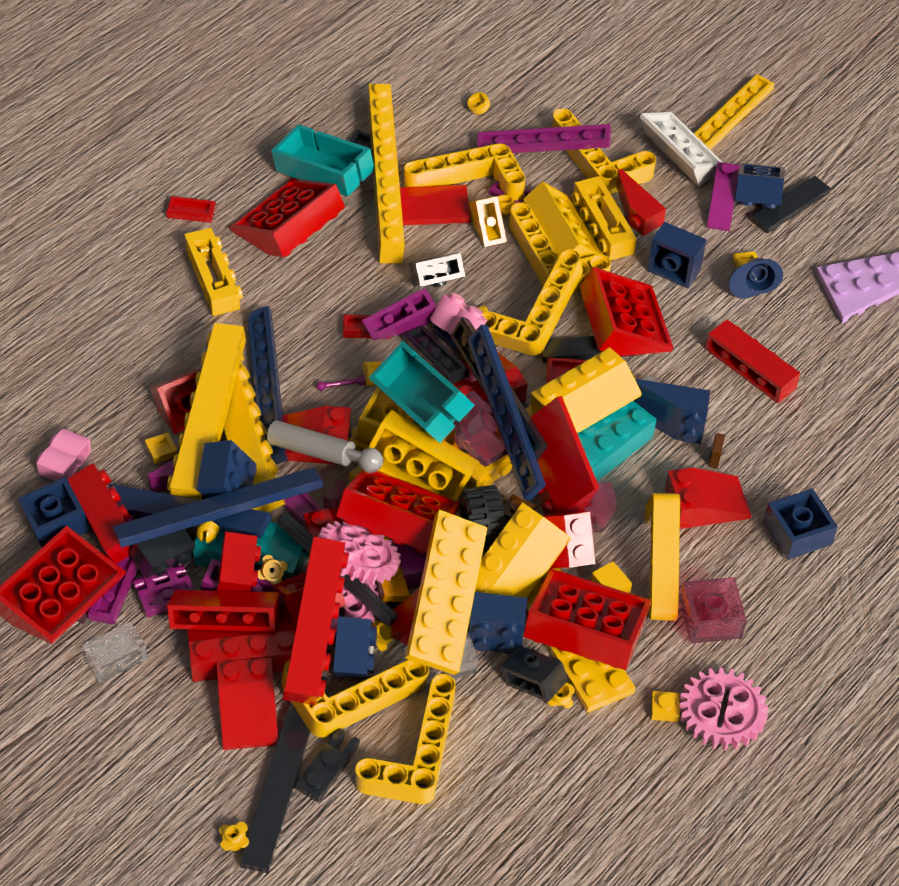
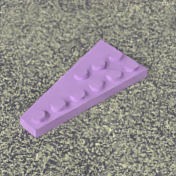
M899 252L817 267L816 275L841 324L848 321L849 317L854 314L860 315L865 312L866 308L872 305L877 306L899 294Z

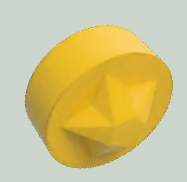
M477 92L469 97L467 106L473 114H483L489 109L490 100L485 93Z

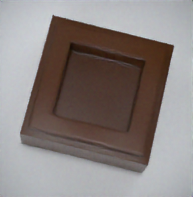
M715 434L708 464L711 468L718 469L725 434Z

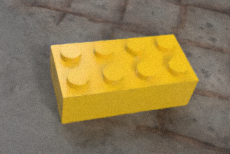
M393 410L384 418L368 447L375 448L382 454L383 465L378 471L458 501L462 490L466 487L480 462L444 440L439 443L425 429Z

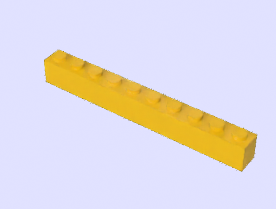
M369 84L367 107L371 155L375 169L372 173L379 263L403 264L405 243L391 84Z

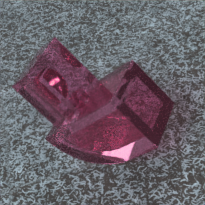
M611 481L598 484L599 490L586 506L587 508H583L590 512L591 524L595 533L603 530L609 524L616 510L617 501Z

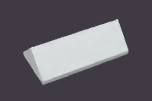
M672 112L641 113L640 120L645 134L698 187H701L715 176L717 161H722Z

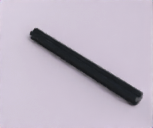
M285 512L278 518L277 524L310 554L313 535L289 513ZM350 575L340 576L345 578L344 586L383 623L389 626L396 620L397 613L365 583H361L359 578L355 577L352 581L350 580Z

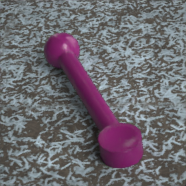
M359 375L357 378L329 383L320 381L316 387L319 391H323L325 388L357 383L365 385L366 381L364 375Z

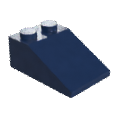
M740 163L735 201H740V205L753 206L754 203H761L765 208H776V205H781L785 167Z
M636 379L641 396L633 401L657 419L655 428L675 440L701 444L708 413L710 390Z

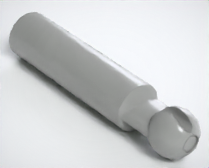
M277 420L273 421L268 429V443L274 446L343 466H348L354 461L367 473H374L383 465L382 454L375 448H366L358 451L355 448L354 442Z

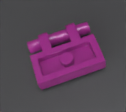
M184 565L172 566L167 573L160 577L154 575L146 579L142 575V578L133 580L135 590L146 588L138 591V597L147 618L168 611L167 604L175 590H194L188 575L178 578L186 575ZM167 580H168V582H165V583H162V584H159V585H156V586H155V584H158V583H161V582H164V581H167Z

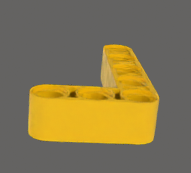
M557 109L553 113L552 127L582 126L572 112L567 109ZM600 148L565 150L587 179L600 176L610 194L618 192L616 182L618 170L623 169L638 184L647 182L654 176L656 156L649 151H642L611 162Z
M494 144L411 161L404 167L405 187L443 186L494 176L495 180L499 181V187L505 195L512 196L515 200H522L525 196V175L512 151L505 144Z
M516 203L511 207L509 227L544 287L559 256L531 207L525 203ZM594 255L581 259L583 273L573 293L581 292L579 286L593 267L610 272L611 260L605 255Z
M568 249L560 254L525 322L490 311L483 312L482 316L487 319L485 325L489 327L495 345L531 356L538 355L544 350L582 276L583 268L578 251Z
M652 493L645 506V524L651 525L649 600H652L649 608V619L677 621L680 496L674 493Z
M290 660L283 668L281 686L284 691ZM407 660L330 698L324 693V697H318L316 705L293 701L291 703L314 736L323 738L335 733L339 728L343 729L421 691L426 685L429 666ZM411 673H416L419 675V677L414 676ZM389 684H393V685H395V686H397V687H396V688L390 687ZM369 695L374 697V699H368L365 696ZM341 707H348L351 710H344ZM318 718H324L327 721L321 722L318 720Z
M439 674L432 679L414 765L410 766L371 758L360 760L355 767V786L360 793L417 804H427L434 799L455 700L456 684L454 678L447 674ZM435 713H440V714H442V715H441V716H436V715H434V714H435ZM428 737H437L438 739L432 740ZM425 760H430V761H432L433 763L427 764V763H424L423 761H425ZM364 775H371V776H373V777H371V778H364L363 776H364ZM391 780H399V781H401V782H399V783H392V782H390V781H391ZM424 784L428 787L420 788L418 787V785Z

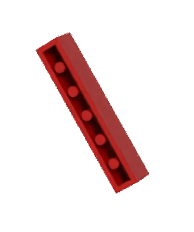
M313 536L283 700L316 705L318 697H324L326 681L321 680L322 671H328L331 655L326 654L327 644L333 645L336 629L330 627L332 618L338 619L340 603L335 602L337 593L342 594L345 578L340 577L341 568H347L349 552H344L346 542Z

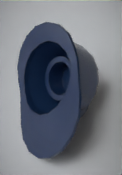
M751 259L732 273L729 279L730 291L734 296L742 299L773 291L780 285L783 279L782 268L776 261L771 259Z

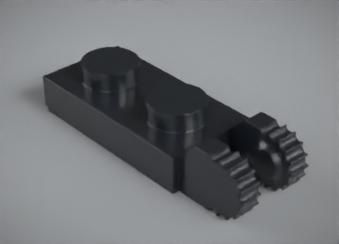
M339 728L331 737L329 744L326 743L295 784V789L320 803L350 763V758L358 748L360 739L352 737L344 751H339L337 748L344 740L346 733Z

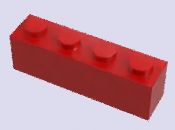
M728 319L708 333L705 350L776 403L782 401L797 388L800 372Z
M93 462L67 480L104 551L117 564L130 556L134 544L123 548L120 547L114 534L113 526L129 522L128 519L131 518V515L124 504L120 506L118 501L122 498L114 486L110 487L109 483L112 482V479L104 468L99 470Z
M175 590L167 604L170 629L276 632L282 617L280 592Z

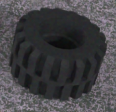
M495 485L462 490L460 496V516L463 519L487 527L483 552H486L507 525L501 494Z

